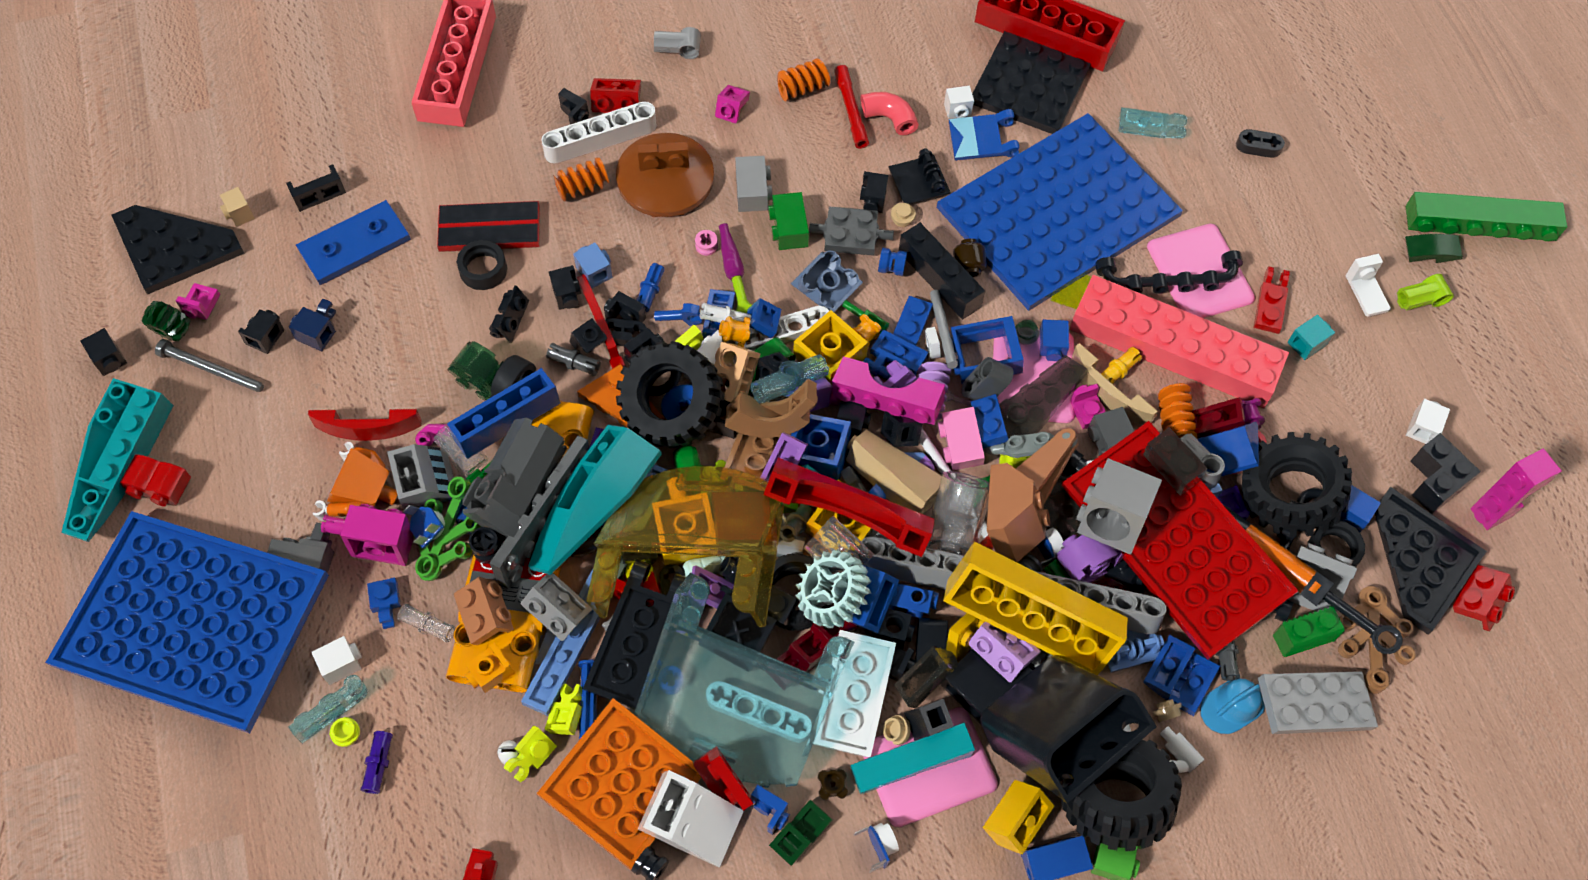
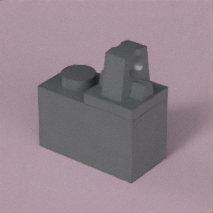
M317 522L311 537L307 536L306 539L300 538L299 542L291 538H283L282 540L271 539L267 551L269 554L325 570L327 573L335 552L331 548L330 533H322L321 523Z

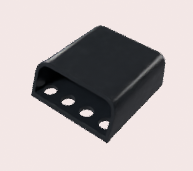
M1051 656L991 703L981 715V725L991 749L1060 797L1067 804L1157 727L1136 693L1122 688L1059 656ZM1128 724H1139V727L1134 731L1126 732L1123 730ZM1114 741L1118 743L1111 750L1102 749L1103 745L1107 742ZM1087 760L1096 761L1094 766L1083 769L1080 767ZM1064 779H1074V782L1068 787H1062L1060 784Z

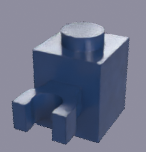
M322 299L316 312L302 307L300 312L292 318L289 325L295 340L321 352L336 332L330 320L336 314V310L331 308L332 302Z

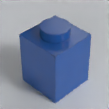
M1043 319L1039 330L1040 356H1046L1048 361H1060L1062 357H1066L1069 350V321Z
M1351 485L1348 509L1346 513L1341 512L1340 521L1352 525L1360 533L1370 522L1381 502Z

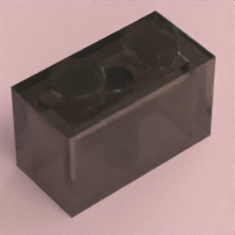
M1170 427L1148 442L1143 454L1180 496L1200 482L1207 470V467Z

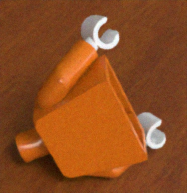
M351 442L344 444L348 452L339 451L340 456L345 462L327 499V502L330 503L327 505L321 500L315 503L318 508L322 509L319 513H313L317 519L324 521L323 517L325 515L332 517L347 516L350 505L360 506L361 504L375 506L377 499L393 506L397 498V491L384 484L389 471L374 450L354 447Z

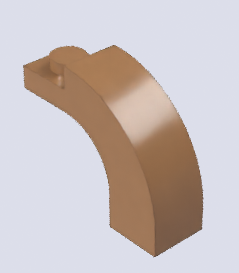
M807 379L788 398L775 402L761 401L740 392L726 406L725 427L744 435L760 438L780 437L782 432L787 434L794 433L810 423V410L816 406L818 401L817 383Z

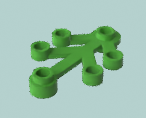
M457 476L449 482L447 490L452 500L444 517V530L434 540L432 549L430 544L425 548L418 544L421 556L416 562L415 570L419 577L425 581H433L438 578L442 567L457 558L468 559L472 554L469 543L458 541L453 546V549L442 554L445 545L468 532H473L482 527L476 522L472 527L473 520L469 517H466L463 522L453 527L462 506L463 498L471 485L468 479ZM428 499L425 502L424 507L432 508L435 505L434 511L442 513V502L435 499Z

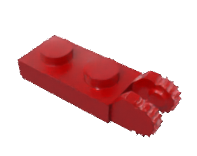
M1268 266L1260 287L1253 328L1279 334L1282 329L1290 271L1283 270L1279 278V285L1271 284L1274 267Z

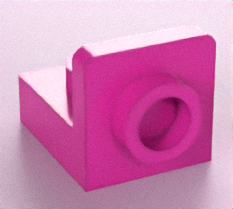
M727 85L718 94L715 117L737 123L740 109L749 100L750 91Z
M1098 384L1082 385L1075 389L1070 401L1075 416L1082 429L1088 428L1094 415L1106 412L1097 396L1100 389Z

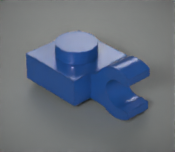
M396 578L367 583L372 613L378 612L380 624L382 623L383 629L395 627L393 609L401 607Z

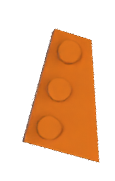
M620 364L578 390L577 395L584 401L588 400L603 413L606 412L613 416L620 424L628 428L627 421L622 420L619 413L622 407L617 405L616 396L621 394V391L616 389L617 381H623L625 376L621 374L623 367ZM649 400L652 413L658 418L664 419Z

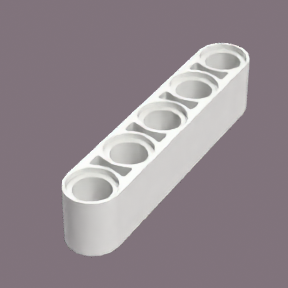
M640 102L549 131L541 139L545 159L550 163H560L649 134L657 126L655 107L649 102Z

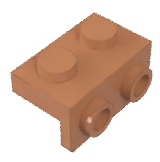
M478 577L454 593L470 644L479 645L499 631L509 633L514 630L511 614L506 608L502 597V589L496 580Z

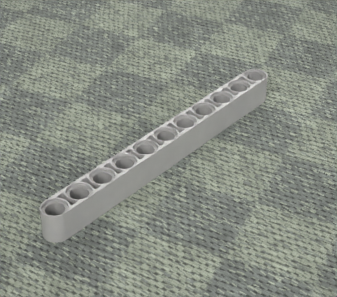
M870 536L861 541L858 559L863 565L885 572L898 580L946 590L948 578L964 556L926 548L923 556L920 557L897 548L896 544L891 540ZM1037 572L1127 617V630L1144 634H1154L1159 631L1167 610L1165 603L1159 598Z

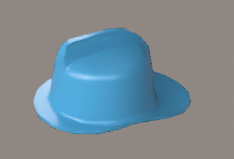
M1235 678V680L1227 681L1207 694L1202 701L1200 710L1205 725L1212 731L1220 734H1231L1256 720L1263 713L1265 705L1259 684H1254L1247 679Z

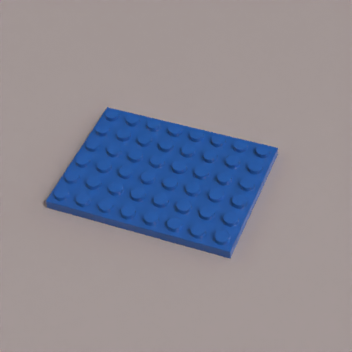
M1089 113L939 200L936 207L964 239L972 238L977 243L985 246L987 265L1028 311L1094 271L1098 259L1118 256L1180 217L1183 212L1168 194Z
M131 511L45 663L51 667L250 734L329 574L325 570Z

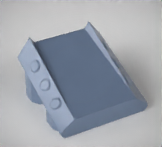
M822 251L796 277L791 285L819 306H824L829 311L835 312L863 281L859 279L858 274L853 269H846L840 265V256L835 251Z

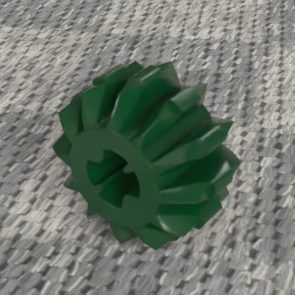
M152 301L145 309L142 317L143 325L147 326L155 334L170 341H180L187 333L191 322L185 313L162 301Z

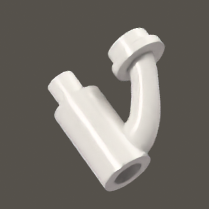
M1168 726L1160 733L1168 742L1165 747L1177 759V761H1170L1176 764L1179 773H1190L1205 760L1180 732L1176 735Z

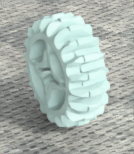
M833 549L832 553L823 551L821 558L813 556L814 563L812 565L805 564L808 570L806 573L799 574L802 582L796 584L797 589L801 590L795 595L798 601H800L798 607L804 612L803 615L807 619L813 621L818 626L833 628L836 625L843 627L844 621L853 622V614H861L859 609L861 604H868L864 596L871 593L870 589L866 587L871 583L869 577L866 576L868 573L866 567L862 565L858 558L844 551L840 552ZM843 569L845 570V571H843L842 573L837 572V573L834 574V575L832 574L833 572H835V571H837V570H843ZM831 603H834V606L830 608H821L825 604L830 605Z

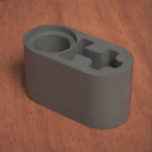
M991 357L985 358L963 382L962 395L970 400H977L994 394L998 397L1011 383L1014 374L1013 368Z

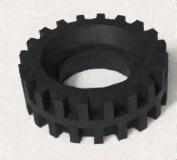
M1288 432L1287 438L1280 439L1277 434L1272 436L1270 444H1266L1264 441L1259 443V466L1243 470V501L1246 506H1249L1251 518L1259 516V525L1263 528L1270 524L1273 526V533L1278 535L1281 530L1290 531V537H1296L1298 531H1305L1307 537L1313 536L1314 529L1320 528L1322 532L1329 530L1330 521L1337 524L1341 520V512L1346 513L1351 494L1352 469L1347 468L1348 459L1346 455L1339 457V447L1336 445L1330 448L1327 447L1326 439L1323 437L1315 441L1311 440L1310 433L1304 432L1303 438L1295 437L1294 432ZM1290 471L1305 472L1314 476L1321 483L1323 491L1319 497L1311 502L1302 504L1287 503L1278 499L1271 492L1270 482L1281 473Z

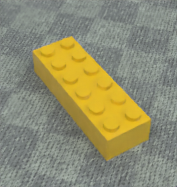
M975 541L947 580L944 602L1096 675L1102 671L1127 640V617Z

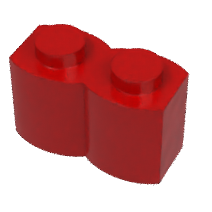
M135 454L120 484L126 489L125 493L136 499H141L142 497L150 498L153 503L166 507L167 504L177 505L191 476L180 466Z

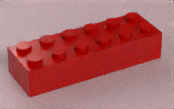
M979 0L975 16V23L1001 33L1006 31L1072 57L1080 58L1085 62L1091 63L1090 67L1102 72L1120 39L1125 20L1073 0Z

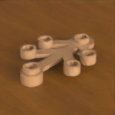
M1373 586L1363 588L1358 594V605L1354 609L1363 615L1367 613V618L1377 625L1380 624L1381 616L1387 623L1400 631L1402 638L1408 637L1413 632L1414 627L1409 620L1400 619L1386 606L1387 598L1382 590ZM1369 596L1374 597L1377 603L1372 602ZM1342 614L1339 617L1345 632L1351 631L1356 626V623ZM1343 619L1349 620L1351 626L1345 625ZM1399 625L1405 626L1407 632H1403ZM1361 629L1351 639L1344 640L1338 646V652L1343 658H1352L1358 652V648L1367 640L1369 641L1370 671L1364 675V680L1370 693L1379 694L1389 686L1390 680L1387 673L1383 671L1382 653L1374 647L1370 638L1371 634ZM1388 631L1382 632L1378 637L1379 643L1381 644L1382 642L1386 647H1392L1396 642V639ZM1344 645L1350 646L1352 653L1347 652ZM1407 645L1401 646L1396 653H1393L1397 662L1402 665L1409 664L1416 656L1414 649ZM1401 651L1406 652L1409 655V659L1404 658ZM1374 675L1378 676L1382 680V683H1378L1375 680Z

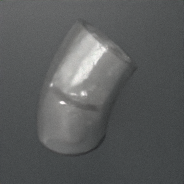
M947 471L942 474L931 518L935 519L933 533L926 548L964 556L974 541L979 543L988 509L989 482L960 472Z

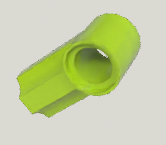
M1434 274L1423 280L1422 283L1400 288L1397 292V302L1401 309L1403 308L1407 311L1429 304L1432 307L1442 306L1451 301L1454 295L1443 275Z

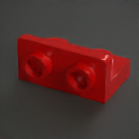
M594 78L590 89L591 111L608 113L639 103L641 80Z
M717 746L693 762L694 768L712 793L730 802L732 805L739 804L743 811L753 804L750 793Z

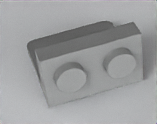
M1308 543L1307 548L1300 545L1296 556L1335 583L1330 591L1340 599H1343L1351 578H1354L1357 568L1351 565L1353 560L1336 554L1335 558L1324 555L1325 549ZM1298 592L1289 599L1298 605L1316 612L1319 609L1323 610L1331 606L1324 600L1318 606H1315Z

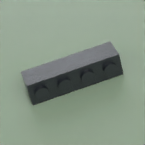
M921 222L901 234L899 250L907 251L906 260L934 290H939L941 298L962 320L982 307L985 290Z

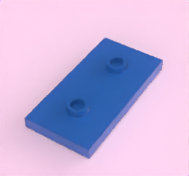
M387 200L296 244V247L319 285H322L411 240Z

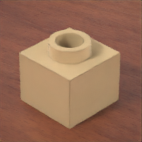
M239 187L220 194L224 203L220 208L227 220L232 218L236 227L255 219Z

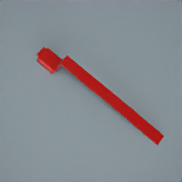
M584 274L578 276V282L595 321L607 336L605 344L611 358L609 362L612 369L620 364L622 367H626L622 356H619L616 343Z

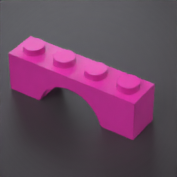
M844 356L832 380L833 397H837L845 402L858 403L869 409L875 408L886 411L894 416L914 419L919 423L935 425L945 400V384L919 377L914 383L906 387L888 388L880 385L872 378L868 363Z
M1543 448L1516 462L1470 509L1474 513L1476 520L1486 530H1489L1517 514L1524 507L1521 503L1524 499L1549 484L1562 470Z

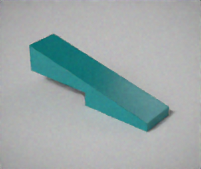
M962 723L932 736L916 740L852 764L850 768L861 795L915 776L918 773L969 758L974 753L975 748L965 723Z

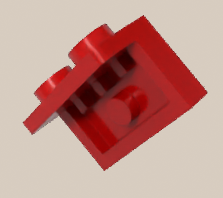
M1477 565L1453 604L1454 612L1482 621L1483 630L1490 632L1494 623L1498 624L1500 622L1506 602H1511L1514 597L1515 587L1512 586L1511 575Z

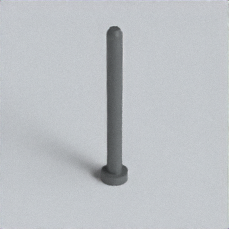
M161 339L155 347V354L159 357L166 358L170 356L256 392H261L264 388L261 382L172 346L171 341Z

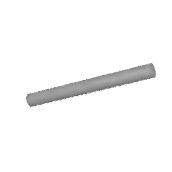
M932 290L930 297L947 367L954 369L958 363L939 290Z

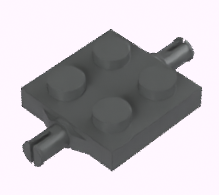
M829 206L828 218L825 224H809V233L824 234V251L874 256L875 245L878 239L893 241L894 230L879 229L877 223L878 211Z

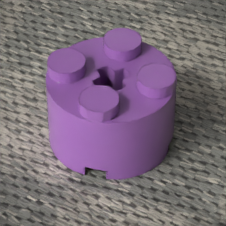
M1076 534L1067 538L1062 543L1064 548L1056 554L1058 561L1071 579L1092 583L1105 575L1110 563L1115 567L1124 556L1118 549L1116 550L1084 535L1077 537Z

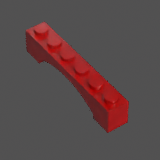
M779 457L763 494L788 505L790 503L805 504L849 517L884 535L894 542L897 548L920 557L923 556L933 533L934 518Z

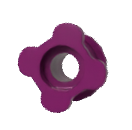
M1259 398L1248 401L1242 400L1245 417L1244 425L1257 422L1259 430L1265 422V418L1260 415L1258 406L1262 404Z

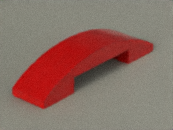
M390 409L389 419H340L336 410H308V416L315 428L329 435L349 440L372 441L393 438L411 432L422 425L417 409Z

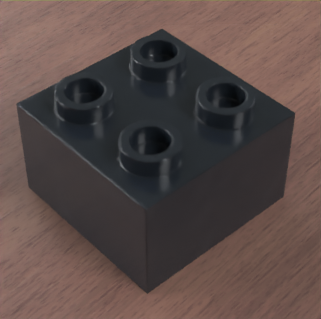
M725 593L698 645L751 672L778 621Z

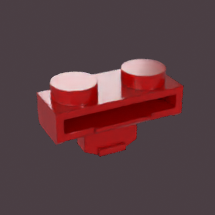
M472 848L463 880H494L498 862L493 860L494 853Z

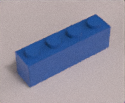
M540 368L448 422L447 426L454 441L468 459L504 438L515 419L528 418L534 420L561 404L556 386L544 370Z

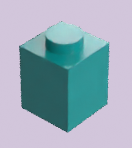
M1317 314L1296 328L1287 343L1306 360L1326 347L1334 336L1335 331L1329 323Z

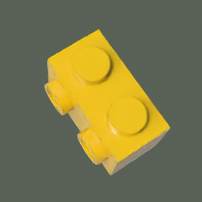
M1014 780L982 828L997 845L1023 855L1054 808V804L1040 788Z

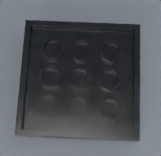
M1004 31L972 93L973 105L996 114L1003 110L1011 109L1014 112L1013 120L1053 134L1062 128L1090 69L1091 63Z

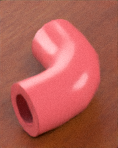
M888 92L861 94V108L865 118L874 116L888 117L893 122L898 135H908L918 129L919 124L913 109L900 96Z

